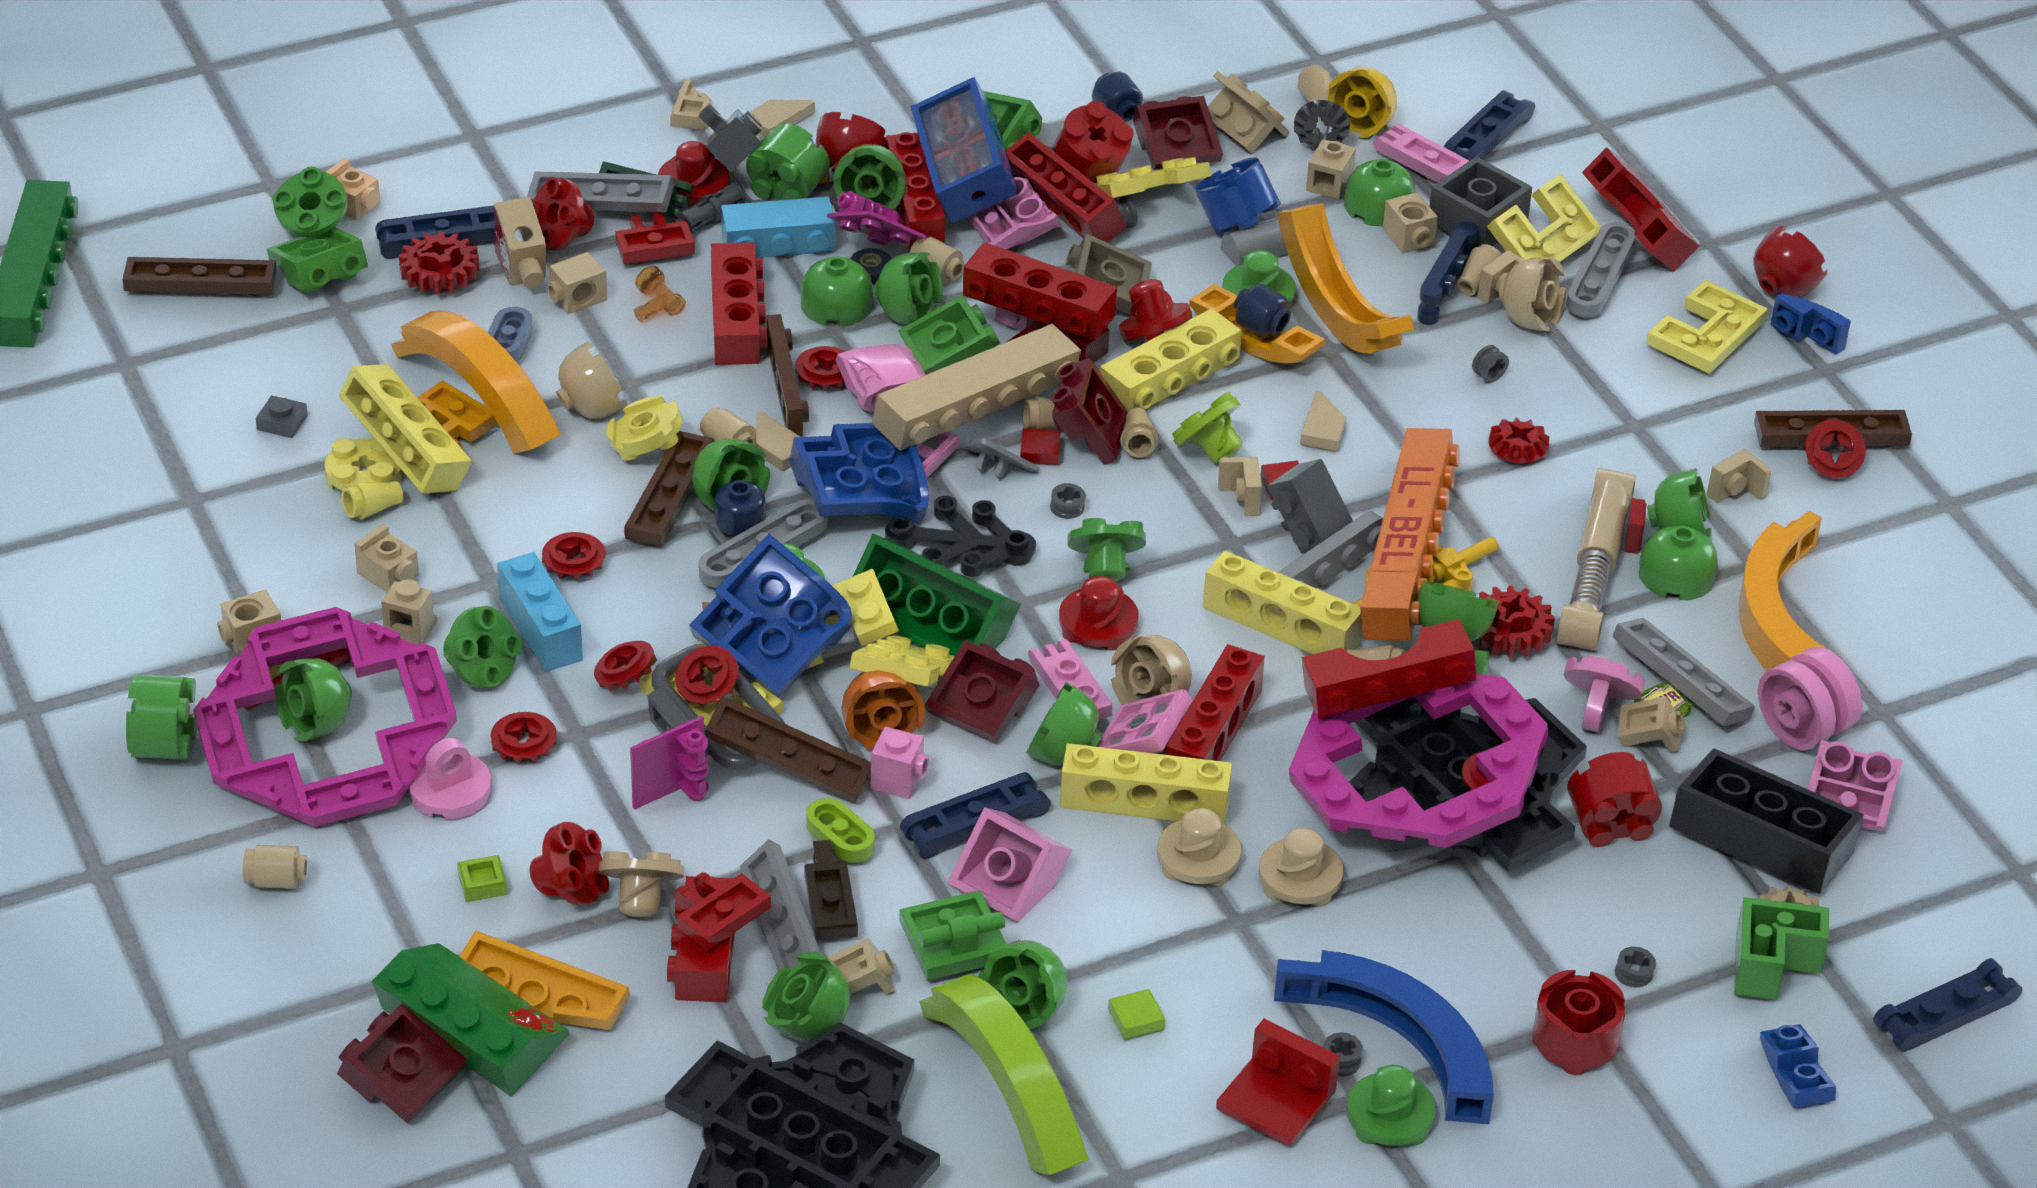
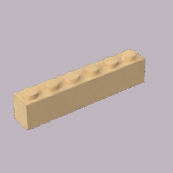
M1050 324L878 394L872 424L900 451L915 444H921L934 436L950 432L958 426L981 419L987 414L1004 407H1010L1018 401L1033 395L1036 396L1047 389L1059 385L1060 380L1057 377V372L1067 363H1077L1081 349L1056 326Z

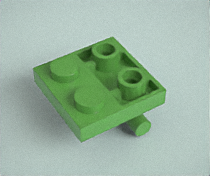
M981 890L902 908L899 911L900 924L927 981L983 968L990 953L1007 945L999 930L1005 928L1003 913L1001 911L991 913Z

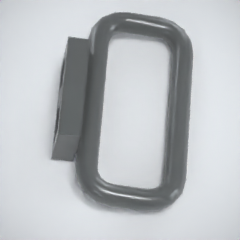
M695 644L686 647L664 659L654 669L652 673V687L655 691L649 693L647 698L650 721L661 733L698 718L696 713L668 683V677L677 671L679 664L689 653L710 645ZM738 670L740 680L735 682L733 689L751 709L785 723ZM707 738L708 747L705 750V754L707 757L711 755L717 763L725 768L745 770L761 763L744 754L731 753L724 745Z

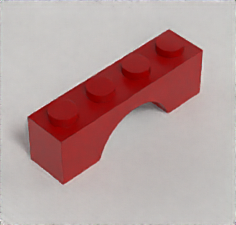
M1608 147L1582 171V174L1594 188L1636 230L1634 235L1650 254L1672 271H1675L1699 247L1698 243L1635 170Z
M1460 619L1420 628L1419 637L1414 646L1407 652L1390 659H1362L1351 655L1343 648L1302 657L1304 688L1318 719L1476 681L1475 649Z

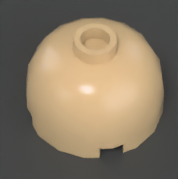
M1543 257L1529 258L1515 264L1499 289L1500 300L1503 302L1504 309L1511 321L1533 331H1551L1548 327L1550 322L1557 326L1562 317L1566 301V287H1560L1559 276H1565V273L1558 260Z
M587 341L569 353L561 363L558 373L561 389L556 391V394L567 411L574 408L583 417L592 420L604 419L625 408L627 401L624 399L619 402L616 394L621 392L622 389L600 353L594 357L590 354L588 350L594 346Z
M1161 635L1138 636L1128 639L1118 646L1112 657L1111 666L1116 665V677L1111 679L1112 687L1122 705L1180 689H1186L1188 692L1190 689L1192 672L1190 661L1185 651L1176 642Z

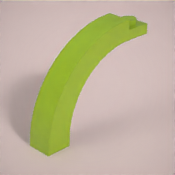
M972 974L964 975L931 988L933 996L919 1001L923 1016L943 1022L954 1028L980 1056L994 1078L1012 1114L1031 1170L1052 1175L1089 1160L1074 1115L1061 1085L1035 1037L1011 1004L989 983Z

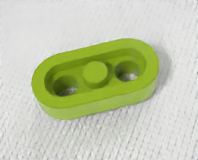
M821 798L813 801L807 807L806 828L808 832L818 841L830 840L832 853L845 862L858 863L867 860L873 855L875 850V833L873 829L841 801L833 798Z

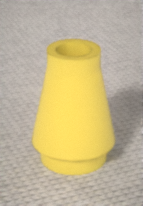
M398 481L352 482L350 487H345L342 490V504L345 513L349 518L357 517L359 520H363L403 502V491Z

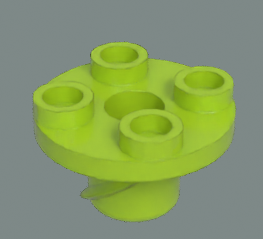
M1229 391L1210 404L1211 407L1201 414L1197 411L1180 424L1181 427L1172 433V436L1175 438L1173 441L1178 448L1193 442L1197 446H1201L1214 463H1219V459L1222 457H1233L1240 450L1243 442L1231 426L1230 414L1241 404Z

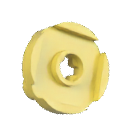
M653 396L635 401L623 408L625 416L620 418L618 422L613 417L606 428V434L612 448L620 454L621 459L629 461L657 448L666 450L673 447L678 442L677 433L683 425V416L674 400L671 399V403H666L663 397Z
M372 438L338 439L332 444V451L325 459L326 482L332 490L334 486L342 492L345 487H350L352 482L398 481L400 484L403 478V471L376 439ZM367 467V470L361 471L359 468Z

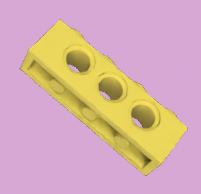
M1211 308L1101 365L1100 373L1127 411L1133 408L1145 410L1239 360L1242 330Z
M388 364L353 366L339 394L340 399L422 494L457 491L472 462L468 455Z
M1226 550L1205 572L1203 608L1311 654L1337 648H1343L1347 651V649H1357L1361 644L1362 621L1360 606Z
M1067 743L1061 775L1060 808L1169 821L1182 820L1188 811L1196 808H1205L1215 812L1220 817L1221 823L1225 824L1232 763Z

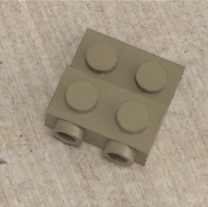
M1089 234L1084 236L1079 246L1073 244L1065 261V264L1070 266L1066 270L1116 286V310L1130 314L1132 308L1129 290L1135 284L1149 280L1152 262Z

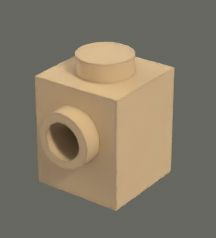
M1322 139L1308 162L1306 191L1340 199L1345 191L1347 180L1354 171L1356 148L1344 145L1338 141Z

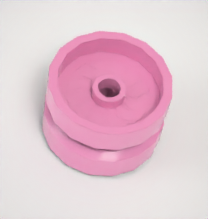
M1819 646L1807 648L1793 656L1789 661L1782 662L1767 670L1759 680L1758 699L1766 723L1775 735L1789 747L1800 751L1813 749L1820 745L1821 740L1827 741L1831 735L1840 734L1852 727L1860 719L1863 705L1858 683L1846 663L1831 650Z

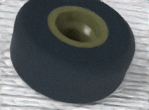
M876 248L861 249L850 257V259L864 267L871 277L872 285H875L878 281L884 265L892 259L888 253Z

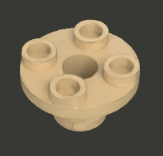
M1196 808L1188 811L1182 820L1176 821L1164 829L1158 840V860L1162 866V873L1170 880H1181L1193 884H1209L1219 887L1228 882L1229 876L1235 872L1241 860V842L1236 833L1221 823L1220 817L1215 812L1205 808Z
M1308 828L1291 830L1284 839L1271 844L1263 852L1259 861V878L1264 886V893L1274 901L1283 900L1294 904L1324 906L1331 901L1332 895L1338 891L1342 884L1344 869L1341 858L1330 846L1324 843L1322 837L1316 831Z
M607 851L604 852L603 861L599 862L598 872L601 875L621 879L619 910L631 917L644 918L654 916L660 910L661 881L684 878L685 867L681 865V860L671 859V854L647 852L645 853V859L629 858V853Z

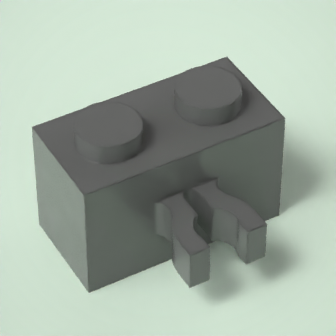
M709 103L699 113V117L714 131L707 140L706 148L730 172L739 166L762 143L763 133L761 132V127L763 125L750 111L743 114L737 109L725 120Z
M1322 459L1297 464L1267 485L1274 499L1271 505L1274 510L1278 509L1282 514L1284 521L1281 522L1283 529L1289 528L1291 537L1301 554L1308 552L1353 522Z

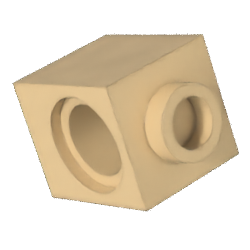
M1417 192L1385 201L1383 230L1402 253L1411 252L1435 245L1438 216Z
M589 252L549 266L550 282L547 283L548 294L554 303L558 302L567 314L607 300L606 271Z
M265 589L220 603L222 620L217 622V627L222 642L224 644L230 643L238 657L247 646V638L255 627L281 621V613Z

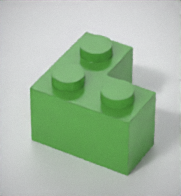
M1743 897L1736 931L1734 994L1777 1000L1784 969L1821 974L1829 940V908Z

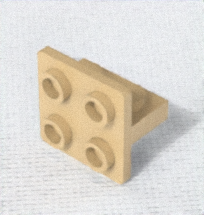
M1217 70L1213 77L1224 88L1208 106L1212 122L1215 126L1252 154L1273 128L1286 138L1290 132L1281 124L1285 118L1271 107L1264 97L1255 90L1252 92L1247 89L1248 86L1231 73L1227 78Z

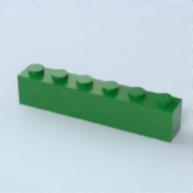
M26 180L0 264V346L34 348L38 333H43L44 311L45 309H50L52 303L51 287L58 284V264L64 263L65 241H70L72 235L71 219L77 218L78 198L72 196L70 182Z

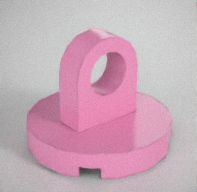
M1575 656L1569 658L1563 676L1574 686L1590 692L1583 717L1582 729L1599 733L1609 698L1619 700L1639 699L1642 696L1646 682L1643 676L1638 672L1633 677L1628 674L1629 668L1625 667L1624 664L1605 658L1587 656L1582 657L1581 662H1577Z
M450 737L437 742L426 755V765L408 789L413 806L424 815L433 817L434 813L443 815L444 819L455 820L470 816L484 807L492 789V779L487 765L476 756L470 755L460 740Z

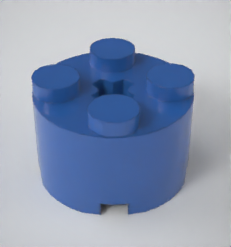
M1257 157L1231 164L1233 169L1224 173L1219 170L1211 174V177L1202 180L1195 187L1197 197L1216 235L1231 230L1235 225H1238L1240 230L1246 229L1259 221L1258 214L1269 212L1281 204L1263 165Z

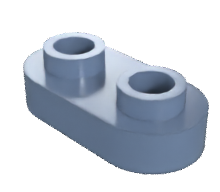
M521 307L504 308L495 315L489 328L488 334L497 340L515 361L521 358L532 334V315L528 310Z

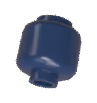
M1120 71L1109 72L1099 77L1091 94L1092 101L1102 102L1125 122L1134 118L1137 105H1142L1143 94L1126 73Z
M1256 284L1249 290L1243 289L1234 302V308L1237 309L1236 321L1238 325L1259 338L1266 339L1273 335H1280L1291 317L1287 298L1263 284Z
M736 480L725 484L717 491L715 496V520L721 532L733 538L766 519L765 495L757 485L744 480Z

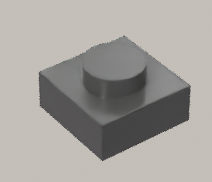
M271 395L256 417L257 430L293 438L308 415L307 403Z

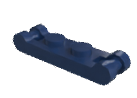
M1502 90L1445 143L1444 148L1469 161L1476 156L1483 159L1520 123L1531 119L1535 110V103L1527 99L1520 101L1514 98V94Z
M494 205L382 220L375 226L381 255L387 259L396 258L401 254L404 245L412 246L411 239L424 240L425 233L434 236L438 235L439 232H444L445 237H450L456 233L458 234L459 241L468 238L470 243L490 240L495 244Z
M1462 222L1457 225L1421 285L1419 298L1422 302L1418 307L1417 319L1420 323L1433 325L1438 322L1440 314L1439 305L1445 296H1451L1457 275L1461 276L1472 249L1476 248L1473 245V242L1478 237V226L1476 224Z
M1023 772L914 812L902 820L900 830L908 840L914 841L913 846L919 856L923 859H929L935 856L941 848L969 838L984 807L1005 812L1016 819L1028 815L1036 818L1048 812L1051 807V800L1043 791H1037L1036 781L1029 773Z
M1989 958L1983 961L1975 970L1896 1006L1893 1004L1884 1005L1874 1015L1873 1022L1883 1032L1889 1031L1893 1035V1043L1902 1052H1906L2010 1005L2019 998L2022 993V987L2013 978H2006L2002 974V966L1994 958ZM1990 985L1993 990L1988 992L1985 987Z

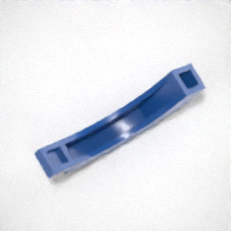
M1322 950L1320 962L1278 959L1274 1001L1336 1007L1367 1016L1386 1025L1408 1040L1431 1066L1441 1086L1444 1098L1445 1121L1489 1124L1494 1092L1487 1056L1471 1026L1441 995L1426 984L1400 970L1368 958L1347 953Z

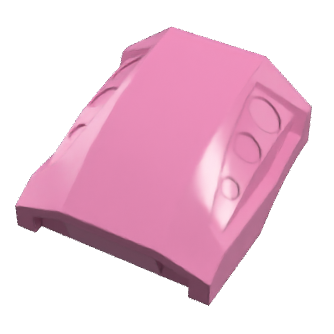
M1014 178L1018 194L967 217L986 243L1007 250L1010 247L1031 241L1052 229L1062 226L1057 215L1051 209L1049 210L1038 193H1035L1027 178Z
M885 344L855 348L837 354L835 360L847 388L857 396L859 406L869 412H874L878 394L926 375L914 357L912 350L906 345Z
M1821 740L1808 790L1864 814L1861 824L1862 829L1884 831L1902 760L1897 758L1893 760L1888 754L1883 752L1869 754L1857 752L1843 742L1829 743L1828 741Z

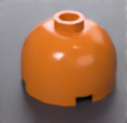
M881 670L862 672L855 677L843 694L841 706L842 716L849 736L854 741L863 743L864 748L872 751L884 727L912 733L916 727L920 730L924 724L926 713L922 695L915 684L906 682L897 674Z

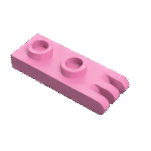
M1396 124L1391 130L1386 131L1382 136L1373 141L1377 151L1430 178L1436 183L1469 162V160L1401 124Z
M1067 639L1057 642L1058 651L1052 643L1043 646V654L1038 648L1028 651L1031 664L1056 700L1065 682H1068L1091 697L1097 706L1099 720L1112 716V703Z

